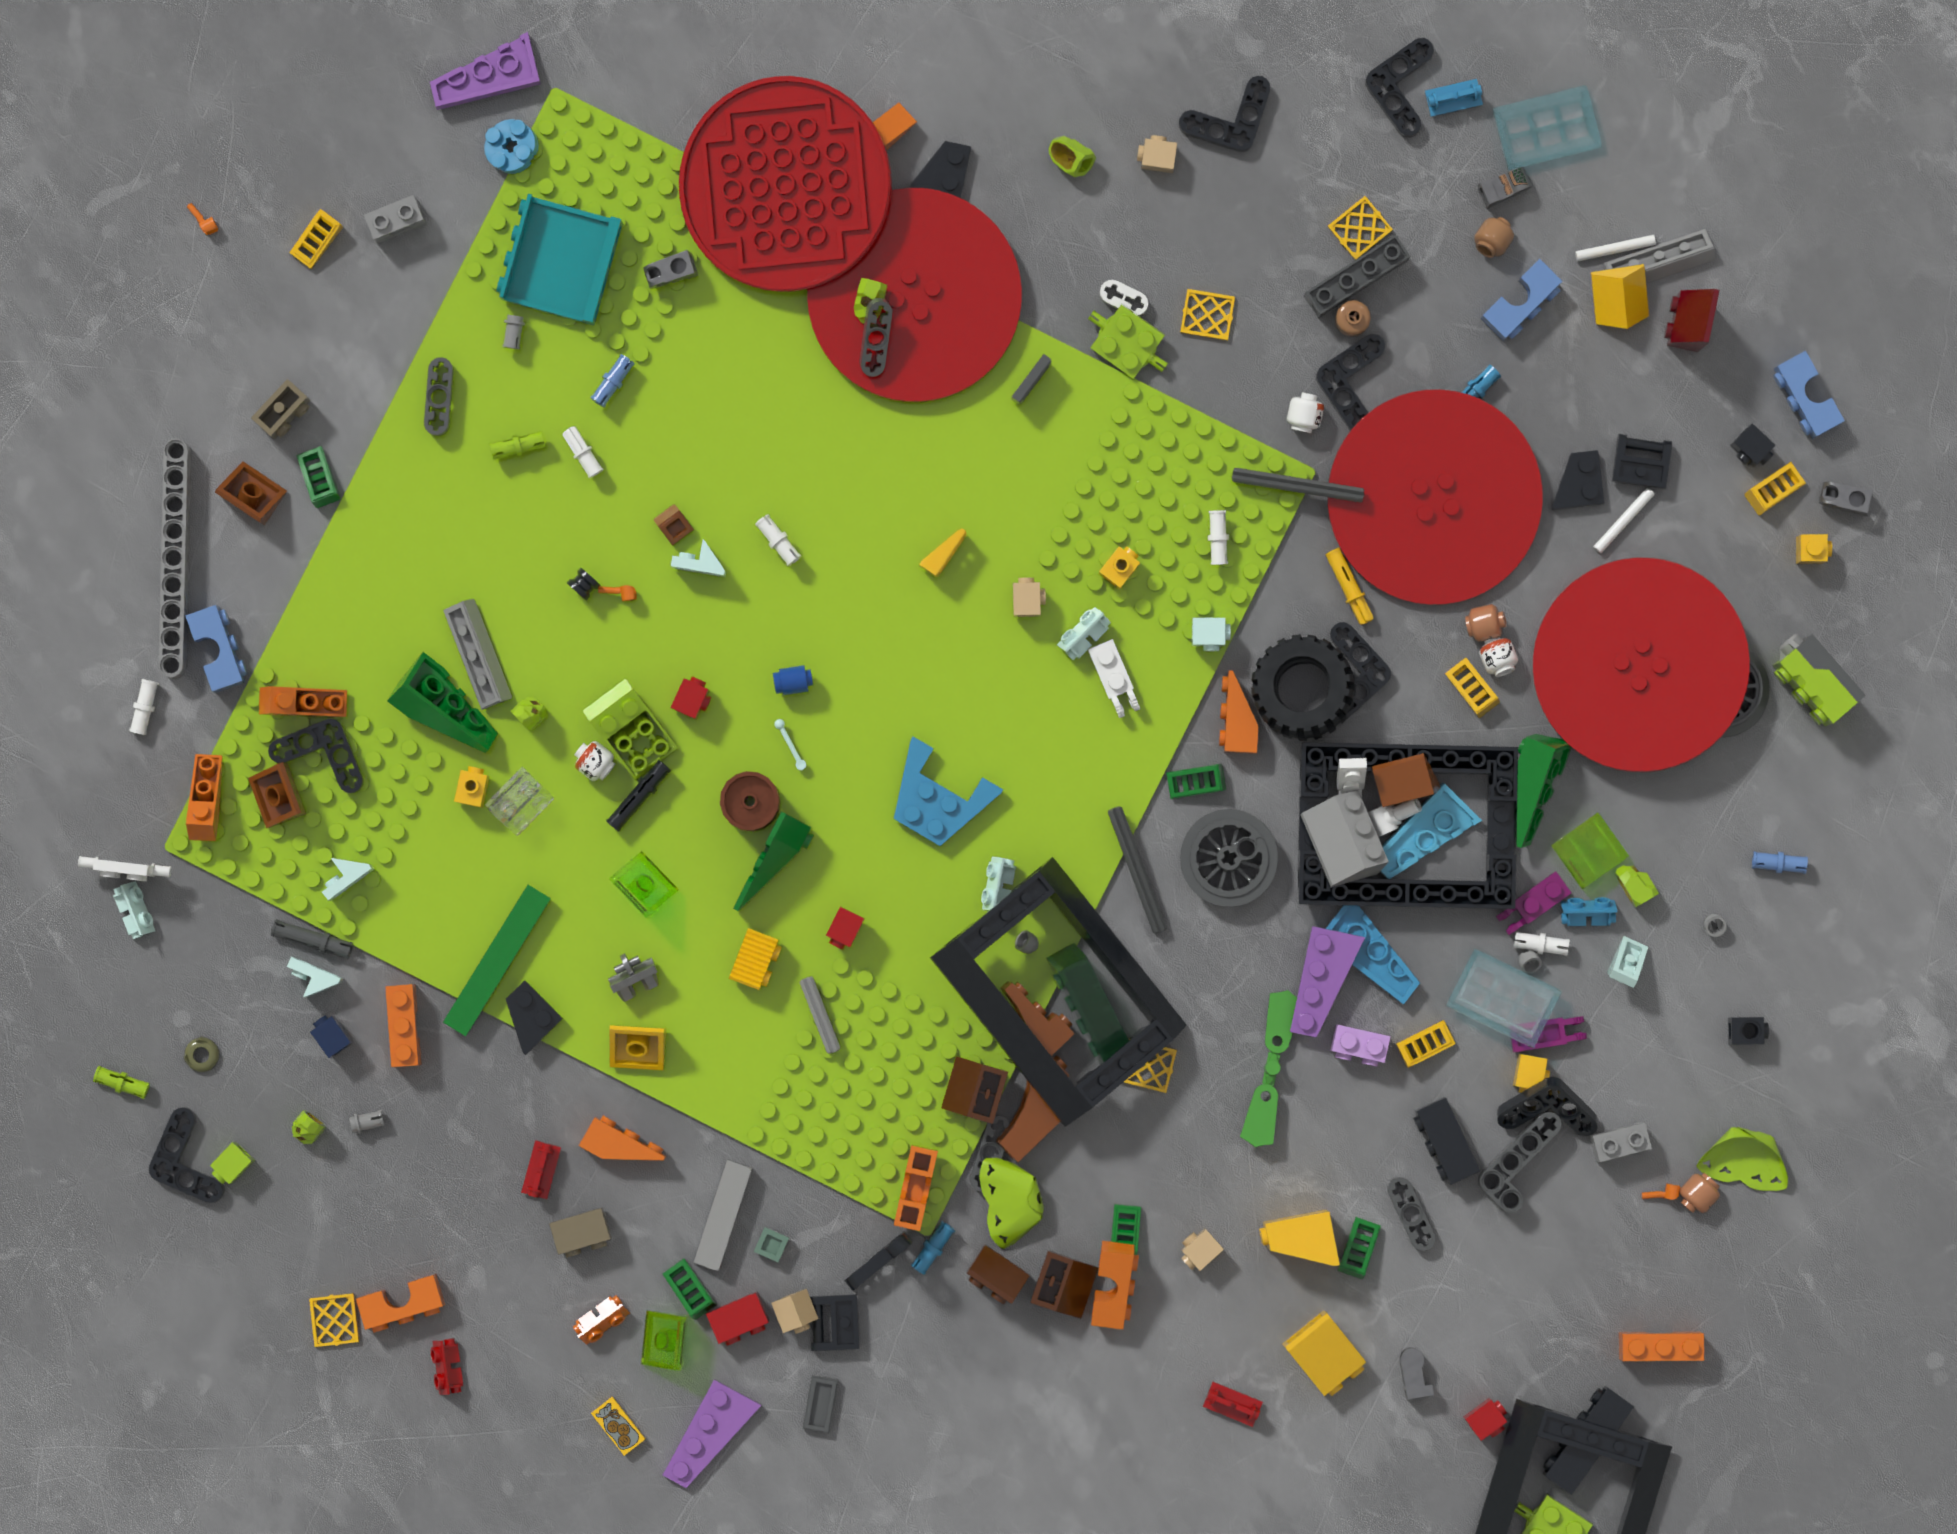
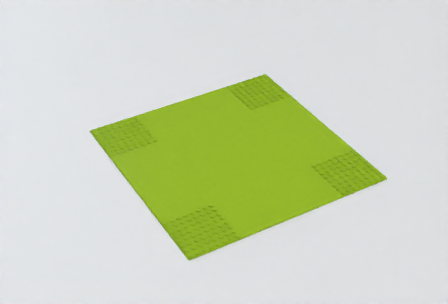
M553 88L531 128L538 139L537 155H534L530 161L532 164L527 169L516 174L507 175L211 755L223 756L220 812L216 841L189 840L186 828L188 798L165 843V849L342 940L353 942V946L456 998L459 997L521 894L529 884L550 897L551 900L482 1011L514 1027L506 998L526 980L563 1018L541 1041L894 1220L911 1145L938 1150L921 1230L917 1231L925 1236H930L987 1125V1122L941 1108L956 1056L1008 1071L1003 1092L1016 1068V1065L930 957L966 927L976 922L989 911L982 909L981 896L987 885L988 877L986 870L992 857L1014 860L1016 869L1013 885L1003 883V889L1008 890L1014 889L1053 857L1094 909L1097 908L1123 856L1108 815V810L1121 806L1132 835L1134 834L1305 493L1233 482L1234 468H1241L1310 480L1313 479L1315 470L1021 321H1018L1013 339L995 367L977 383L960 393L934 401L902 402L883 398L865 391L842 375L823 352L812 328L808 311L807 290L778 292L749 286L725 274L699 249L685 223L680 204L679 173L683 151L558 88ZM528 194H532L533 197L622 220L623 225L595 325L501 300L499 297L500 293L496 292L500 276L505 277L507 267L504 266L507 251L512 252L514 241H511L513 228L515 225L519 226L520 224L519 206L522 199H527ZM685 250L692 253L699 276L690 279L686 278L674 283L671 282L658 288H649L643 267ZM507 315L524 317L523 322L525 326H522L520 349L503 347L506 330L504 320H507ZM620 354L629 358L630 361H633L635 365L632 366L621 382L623 384L622 387L616 389L605 408L591 400L590 397L604 380L602 376L605 372L609 373ZM1045 354L1052 361L1050 367L1022 404L1018 405L1011 400L1012 395L1042 355ZM442 357L449 360L454 368L450 425L444 435L433 436L424 426L428 368L432 360ZM440 363L438 368H434V372H437L439 375L438 382L433 380L432 385L441 384L447 387L448 382L443 383L442 377L443 373H448V369L444 367V363ZM441 389L435 390L431 396L432 402L435 404L444 403L447 397L446 392ZM430 407V412L435 411L436 415L435 420L430 421L429 424L434 427V431H438L439 426H444V422L439 419L440 412L445 413L446 408L438 410ZM575 426L586 444L592 447L591 452L604 469L592 478H588L578 459L573 458L575 454L563 437V432L570 427ZM542 431L546 448L523 452L521 456L515 454L493 460L489 443L511 439L513 435L520 437ZM675 504L694 530L672 546L654 522V518ZM1226 510V534H1229V540H1227L1228 564L1211 565V543L1208 541V535H1210L1209 511ZM767 514L770 515V518L781 532H786L789 542L801 554V558L789 567L775 548H770L768 545L770 542L759 528L755 526V523ZM962 528L966 531L967 536L939 577H934L919 566L925 557L957 530ZM704 539L726 571L725 577L674 569L671 567L672 556L679 557V552L694 554L695 559L699 560ZM1119 546L1123 550L1127 546L1139 555L1136 560L1140 562V565L1119 590L1102 577L1099 571ZM583 568L601 586H633L636 590L637 599L622 602L621 593H598V589H593L590 592V598L586 601L567 582L570 579H574L577 576V571ZM1018 578H1034V582H1040V589H1045L1046 605H1040L1041 616L1014 617L1013 583H1018ZM469 599L476 601L512 695V699L481 710L443 611ZM1094 607L1103 612L1104 616L1111 623L1108 625L1109 629L1097 641H1094L1090 635L1086 640L1092 645L1090 648H1093L1113 639L1140 706V710L1134 711L1129 703L1127 693L1117 696L1125 711V716L1121 718L1118 717L1111 699H1108L1088 650L1079 659L1076 657L1072 660L1064 650L1057 646L1061 641L1062 635L1067 630L1073 629L1080 622L1081 616ZM1225 618V624H1230L1231 628L1230 640H1225V646H1219V651H1203V646H1192V619ZM422 652L446 669L450 674L448 679L457 690L461 688L466 694L464 699L472 708L478 709L498 733L486 753L408 718L387 702L396 685ZM801 665H805V670L811 669L813 685L808 686L809 692L784 696L783 693L776 694L773 678L774 672H779V669ZM692 676L706 682L705 688L710 690L708 696L712 697L705 712L701 710L697 720L670 708L683 679L685 678L690 681ZM626 678L678 748L661 760L672 771L656 787L657 791L655 794L651 793L618 832L606 820L637 786L639 778L635 780L590 723L583 710ZM269 686L347 690L346 717L259 715V691L261 687ZM526 697H535L547 709L546 718L532 731H529L511 713V710ZM532 709V713L536 714L538 710ZM327 719H334L340 722L363 776L364 783L361 790L356 793H347L340 788L324 748L287 762L306 814L266 829L248 778L278 764L271 760L268 749L270 744L276 739ZM777 719H782L785 722L784 728L800 758L806 762L804 770L796 768V760L780 730L776 729L774 725ZM328 724V730L324 732V735H329L333 740V744H328L329 749L334 745L344 744L343 738L337 741L335 737L338 727H332L331 724ZM306 733L300 736L299 745L301 748L309 749L313 745L314 740L310 734ZM912 737L934 748L920 774L964 800L969 801L982 777L1003 789L997 798L941 846L894 819ZM293 738L289 739L291 745L288 747H282L281 744H278V750L274 752V755H279L283 759L285 758V752L291 749L294 750V755L299 753L294 746ZM597 741L613 753L614 759L612 762L615 763V766L603 781L600 778L592 781L575 768L578 758L574 754L583 743L589 745L591 742ZM341 748L335 751L333 757L336 763L344 764L348 760L349 755L345 749ZM353 764L347 768L338 769L339 774L343 771L346 773L347 780L344 781V785L354 788L358 778L352 777L349 769H354ZM468 766L484 769L483 775L490 776L483 808L454 802L460 771H468ZM650 769L641 776L644 778V776L650 771ZM746 771L758 772L768 777L777 787L781 799L780 810L775 820L766 828L754 832L742 831L731 825L724 817L720 806L721 791L726 782L734 775ZM748 796V799L745 800V804L748 806H753L755 803V799L752 796ZM783 812L812 827L810 833L814 837L808 848L802 847L801 851L740 911L733 909L746 881L753 873L758 857L766 848L765 843L780 813ZM331 858L370 864L374 867L373 871L332 901H328L322 893L327 888L324 885L327 881L336 875L339 878L343 876ZM1049 897L974 960L1013 1009L1012 1003L1000 989L1007 981L1012 982L1014 985L1019 982L1029 993L1026 998L1032 1004L1036 1001L1045 1010L1081 936ZM840 907L865 918L851 948L845 945L843 950L830 944L831 938L826 936ZM748 928L778 939V945L782 947L777 961L771 960L768 971H771L772 975L767 987L761 986L760 990L729 979ZM1024 930L1033 933L1038 938V949L1031 954L1022 953L1015 948V940ZM625 953L628 960L638 956L641 962L652 957L657 969L656 975L659 985L646 990L640 980L632 984L636 996L623 1002L617 992L613 993L608 978L616 975L614 967L623 963L620 955ZM809 976H812L815 980L840 1045V1050L831 1054L826 1052L800 985V981ZM610 1025L666 1028L664 1070L610 1067Z

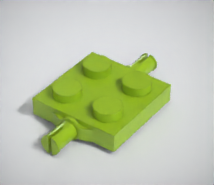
M1121 304L1115 314L1108 319H1105L1095 310L1091 313L1088 320L1101 329L1097 339L1090 348L1134 379L1141 368L1148 363L1160 372L1167 366V362L1155 355L1157 346L1165 334L1128 307Z
M1546 1494L1540 1505L1533 1510L1521 1502H1518L1514 1512L1526 1519L1525 1528L1521 1534H1587L1593 1526L1590 1521Z

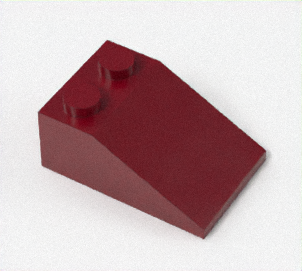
M1681 290L1677 297H1672L1669 312H1673L1672 323L1667 322L1664 338L1668 339L1667 346L1699 352L1709 343L1720 290Z

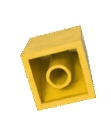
M1328 1210L1263 1221L1264 1228H1259L1261 1243L1263 1246L1267 1245L1270 1251L1332 1266L1340 1265L1330 1212Z
M1324 1310L1282 1343L1324 1396L1328 1393L1333 1396L1343 1388L1341 1382L1349 1376L1354 1379L1364 1371L1362 1365L1366 1361Z

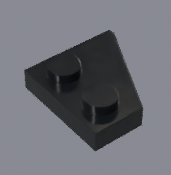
M945 141L911 183L910 188L934 189L961 198L971 146Z
M1598 450L1571 453L1555 500L1553 501L1552 510L1604 504Z
M526 980L506 998L522 1052L527 1055L563 1018Z

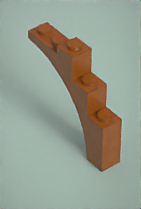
M1007 981L1000 988L1012 1003L1016 1013L1051 1056L1075 1034L1070 1029L1073 1024L1062 1013L1058 1016L1052 1012L1045 1018L1044 1015L1047 1012L1036 1001L1032 1004L1026 998L1029 993L1019 982L1014 985L1012 982ZM1056 1055L1053 1059L1069 1077L1070 1075L1065 1071L1068 1066ZM1028 1080L1020 1106L1013 1116L1010 1125L995 1140L1016 1162H1019L1060 1122Z

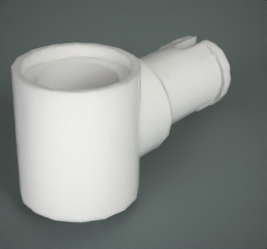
M1413 799L1396 806H1381L1368 812L1378 837L1399 828L1398 825L1402 823V820L1421 812L1422 807L1418 799Z

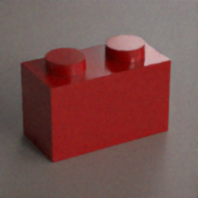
M757 1292L706 1313L718 1344L725 1342L726 1346L740 1341L739 1335L750 1331V1334L754 1335L766 1330L764 1324L769 1323L768 1316Z

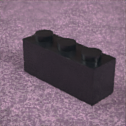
M1446 1097L1415 1110L1417 1116L1413 1120L1418 1131H1424L1428 1138L1425 1146L1430 1156H1436L1440 1164L1436 1169L1442 1182L1447 1180L1452 1185L1480 1172Z

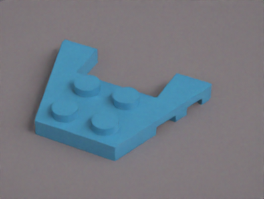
M912 737L894 819L941 846L997 798L1003 789L982 777L969 801L964 800L920 774L934 748Z

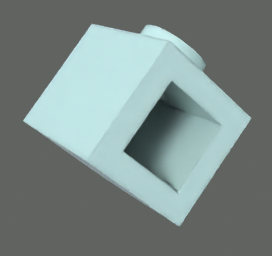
M1225 618L1192 619V646H1203V651H1219V646H1225V640H1230L1231 628L1230 624H1225Z

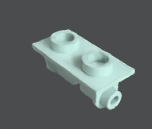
M1094 607L1081 616L1080 622L1073 629L1067 630L1062 635L1061 641L1057 646L1064 650L1072 660L1076 657L1079 659L1092 646L1086 638L1090 635L1094 641H1097L1109 629L1108 625L1111 622L1104 616L1103 612Z
M1000 857L991 858V862H989L986 870L988 877L987 885L981 896L983 910L992 909L1011 893V890L1003 889V883L1013 885L1016 869L1014 860Z
M136 881L113 889L115 893L113 897L119 912L122 913L128 910L130 915L122 918L128 935H132L134 940L142 937L144 934L155 932L153 918L146 908L143 893Z

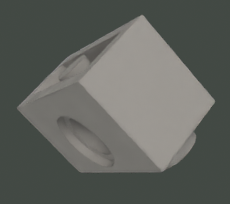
M414 195L364 214L372 237L377 244L427 224Z
M1645 1122L1590 1135L1597 1162L1652 1149Z

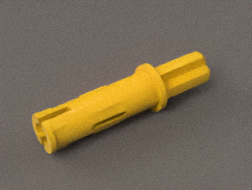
M1340 547L1325 554L1347 599L1345 602L1350 604L1358 623L1364 625L1372 621L1373 615L1363 597L1365 592H1361Z

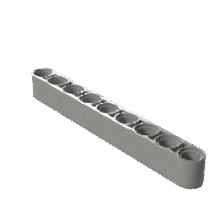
M176 438L167 441L163 449L159 670L166 677L173 679L183 676L187 668L188 622L185 615H188L191 449L188 444ZM176 445H182L184 449L183 455L180 458L174 459L171 456V450ZM175 472L183 474V481L179 485H172L170 480ZM181 499L183 503L181 510L172 512L170 509L172 500ZM174 525H180L182 528V534L177 539H171L169 534L171 527ZM173 552L181 554V562L176 566H171L169 563V556ZM177 578L180 580L181 587L177 592L171 593L168 589V584L172 579ZM177 605L180 608V615L178 618L171 620L168 617V609L171 606ZM177 632L180 640L177 645L171 647L167 643V637L170 633ZM171 659H177L179 662V668L175 673H169L166 668L168 661Z

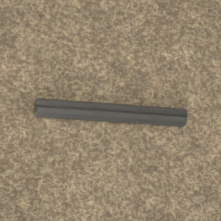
M1234 468L1232 473L1233 482L1335 499L1363 502L1365 490L1359 487L1248 469Z
M1121 806L1114 807L1108 810V815L1152 932L1155 934L1161 933L1167 929V925Z

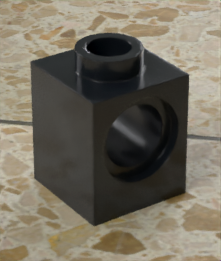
M1728 1017V1044H1764V1039H1768L1769 1025L1764 1023V1017ZM1747 1023H1751L1755 1027V1035L1750 1039L1746 1038L1742 1033V1029Z

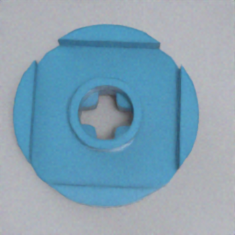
M508 119L501 121L488 129L485 134L484 150L487 160L495 168L505 173L516 174L524 171L532 164L530 161L534 155H537L539 147L537 136L521 120ZM510 141L517 142V146H514L513 152L510 153L506 149V145Z

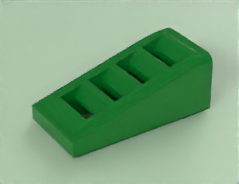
M319 446L296 455L312 504L316 508H320L341 500L323 447ZM320 458V462L310 466L306 465L307 462ZM323 468V472L310 476V473ZM327 480V482L314 487V483Z
M1222 763L1166 772L1170 799L1226 790ZM1213 770L1216 782L1214 787H1212L1210 771ZM1200 772H1203L1205 788H1201ZM1188 774H1192L1194 790H1190ZM1177 776L1182 778L1183 792H1179Z
M1114 1204L1111 1242L1134 1245V1255H1137L1141 1207ZM1119 1213L1135 1214V1219L1119 1218ZM1118 1224L1134 1225V1230L1118 1229ZM1117 1235L1133 1236V1241L1117 1240Z
M1355 1217L1338 1267L1339 1272L1359 1279L1364 1278L1381 1225ZM1360 1228L1373 1233L1372 1237L1357 1233V1229ZM1354 1239H1357L1369 1243V1246L1365 1247L1356 1244L1353 1241ZM1352 1249L1364 1253L1365 1257L1363 1258L1351 1254L1350 1250ZM1347 1260H1350L1355 1263L1361 1264L1362 1266L1361 1268H1358L1356 1266L1347 1264L1346 1262Z
M682 1259L663 1273V1276L691 1318L697 1320L717 1305L686 1259ZM686 1270L687 1274L675 1282L673 1278ZM692 1279L693 1283L683 1290L679 1288ZM698 1288L699 1292L688 1300L686 1296ZM702 1298L705 1299V1301L696 1308L692 1306L698 1301H700Z

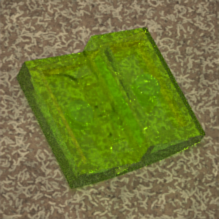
M1598 812L1551 845L1581 889H1584L1629 857Z

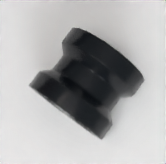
M583 568L577 571V576L574 579H570L567 582L586 601L590 598V592L601 586Z

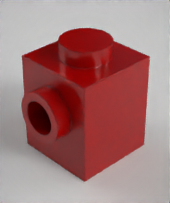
M693 676L690 681L684 678L670 708L697 720L700 711L705 712L712 698L708 696L710 690L705 688L706 682Z
M840 907L826 936L831 938L829 943L842 950L845 945L851 948L865 918Z
M1488 1398L1463 1416V1418L1482 1441L1489 1435L1492 1438L1497 1436L1505 1429L1503 1425L1507 1423V1420L1504 1418V1415L1507 1412L1498 1400L1493 1403Z

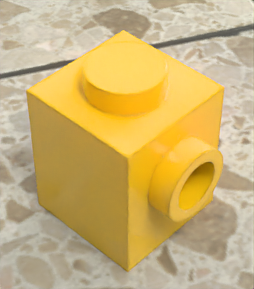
M1801 534L1796 537V564H1824L1828 561V557L1832 556V541H1828V534Z
M1119 546L1101 568L1099 574L1120 590L1140 565V562L1136 560L1139 555L1127 546L1124 550Z
M468 766V771H460L454 802L483 808L490 777L483 775L484 769Z
M1518 1054L1513 1086L1519 1087L1518 1092L1522 1093L1542 1080L1549 1078L1550 1070H1546L1548 1059Z

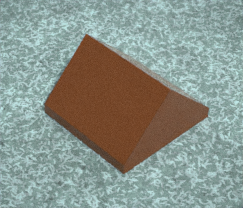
M244 461L215 491L216 494L263 525L266 524L287 490Z
M1424 753L1372 766L1382 807L1433 795L1440 790V784Z
M278 763L248 778L266 829L306 814L287 763Z

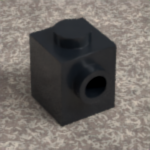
M1753 423L1731 444L1738 452L1737 458L1746 466L1751 464L1753 467L1758 463L1764 465L1774 455L1771 450L1776 446Z

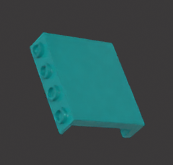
M528 194L527 199H522L519 206L520 224L519 226L515 225L511 235V241H514L512 252L507 251L504 260V266L507 267L505 277L500 276L496 292L500 293L499 297L503 301L595 325L623 225L622 220L533 197L532 194Z

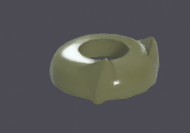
M202 1036L193 1039L185 1049L184 1061L191 1069L197 1072L211 1070L219 1060L217 1045L212 1040ZM199 1047H204L209 1052V1058L204 1063H199L194 1058V1051Z

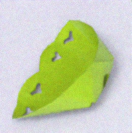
M1731 1127L1701 1157L1696 1165L1702 1173L1722 1182L1741 1180L1748 1187L1756 1190L1779 1191L1786 1189L1788 1186V1175L1774 1137L1760 1131L1755 1132L1741 1127ZM1708 1160H1710L1711 1167L1709 1168L1707 1164H1703V1162H1707ZM1726 1166L1731 1173H1727L1726 1171L1720 1172V1170H1722ZM1759 1174L1762 1182H1760L1758 1179H1752L1751 1177L1757 1176ZM1777 1176L1781 1183L1777 1181L1771 1183V1180H1773Z
M985 1158L980 1168L979 1179L983 1196L989 1204L987 1215L988 1229L992 1240L1000 1248L1005 1249L1015 1244L1042 1220L1044 1204L1042 1197H1040L1041 1193L1037 1180L1033 1175L1009 1161L1000 1158ZM989 1165H991L994 1171L988 1176ZM989 1184L996 1187L993 1194H991ZM996 1215H997L998 1218L1001 1220V1222L998 1224V1226H996V1223H997V1220H996V1218H995ZM1000 1235L1003 1237H1008L1006 1239V1243H1004V1239L999 1237Z

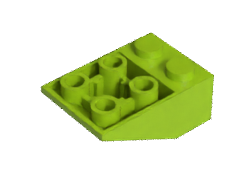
M626 678L583 710L590 723L635 780L651 769L658 759L660 761L678 748Z

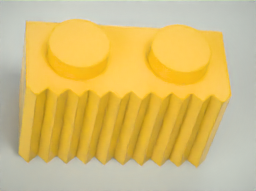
M748 928L729 979L760 990L761 986L767 987L772 972L768 971L771 960L777 961L782 949L778 945L779 940Z

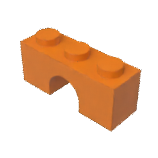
M416 984L385 986L391 1067L422 1065L420 1038H418L416 1026V1012L418 1011Z
M911 1145L894 1226L917 1231L921 1230L938 1150Z
M1102 1241L1098 1276L1111 1278L1117 1285L1109 1291L1095 1290L1091 1318L1092 1326L1123 1330L1124 1321H1130L1132 1305L1127 1304L1128 1295L1133 1296L1135 1280L1131 1279V1272L1137 1271L1139 1255H1134V1245Z
M434 1274L408 1282L410 1299L402 1307L394 1306L388 1301L385 1289L356 1298L364 1329L372 1328L373 1333L389 1328L387 1324L389 1322L398 1320L399 1325L414 1321L413 1315L424 1312L425 1317L440 1313L439 1307L444 1306L445 1302L437 1275Z
M1700 1331L1673 1333L1619 1332V1359L1621 1361H1704V1333Z

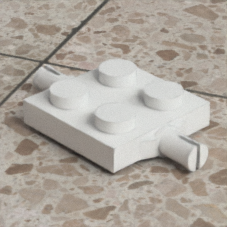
M79 856L78 867L93 868V870L100 871V876L120 878L121 873L127 874L126 879L147 882V876H163L168 878L171 876V866L155 865V863H152L150 866Z

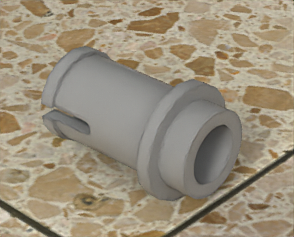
M507 315V320H504L506 330L503 347L520 349L522 326H525L523 322L524 317Z
M381 1110L358 1116L355 1113L353 1117H349L352 1133L358 1132V1134H361V1131L381 1126L385 1127Z

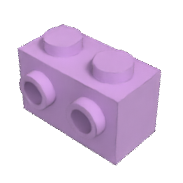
M1336 1024L1330 1051L1336 1052V1058L1351 1061L1352 1056L1363 1058V1064L1377 1067L1378 1062L1385 1063L1391 1036Z

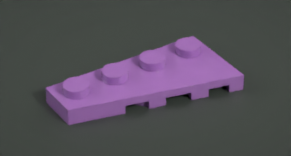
M528 32L520 35V38L509 44L506 42L499 46L497 50L485 56L481 55L475 58L474 62L464 67L460 66L431 81L430 85L436 109L440 110L540 85Z
M1312 926L1290 1032L1317 1037L1365 937Z
M714 1379L663 1476L687 1488L761 1407V1404Z

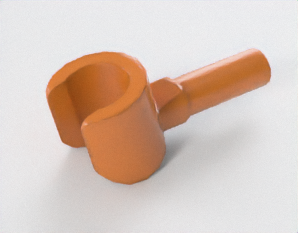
M192 203L187 205V208L197 219L200 228L206 235H211L219 230L213 217L204 220L201 213Z
M600 586L598 588V593H621L622 602L637 599L636 590L633 586Z
M1666 1183L1665 1192H1642V1199H1677L1680 1193V1186Z

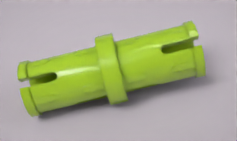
M542 431L520 437L513 435L511 439L489 443L493 460L515 454L521 456L523 452L546 448Z
M102 1066L97 1067L93 1082L114 1088L115 1092L129 1093L141 1099H145L150 1087V1083L129 1077L128 1073L114 1072Z

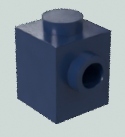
M324 1015L313 1023L315 1029L310 1031V1033L328 1058H333L353 1043L335 1016L328 1018Z

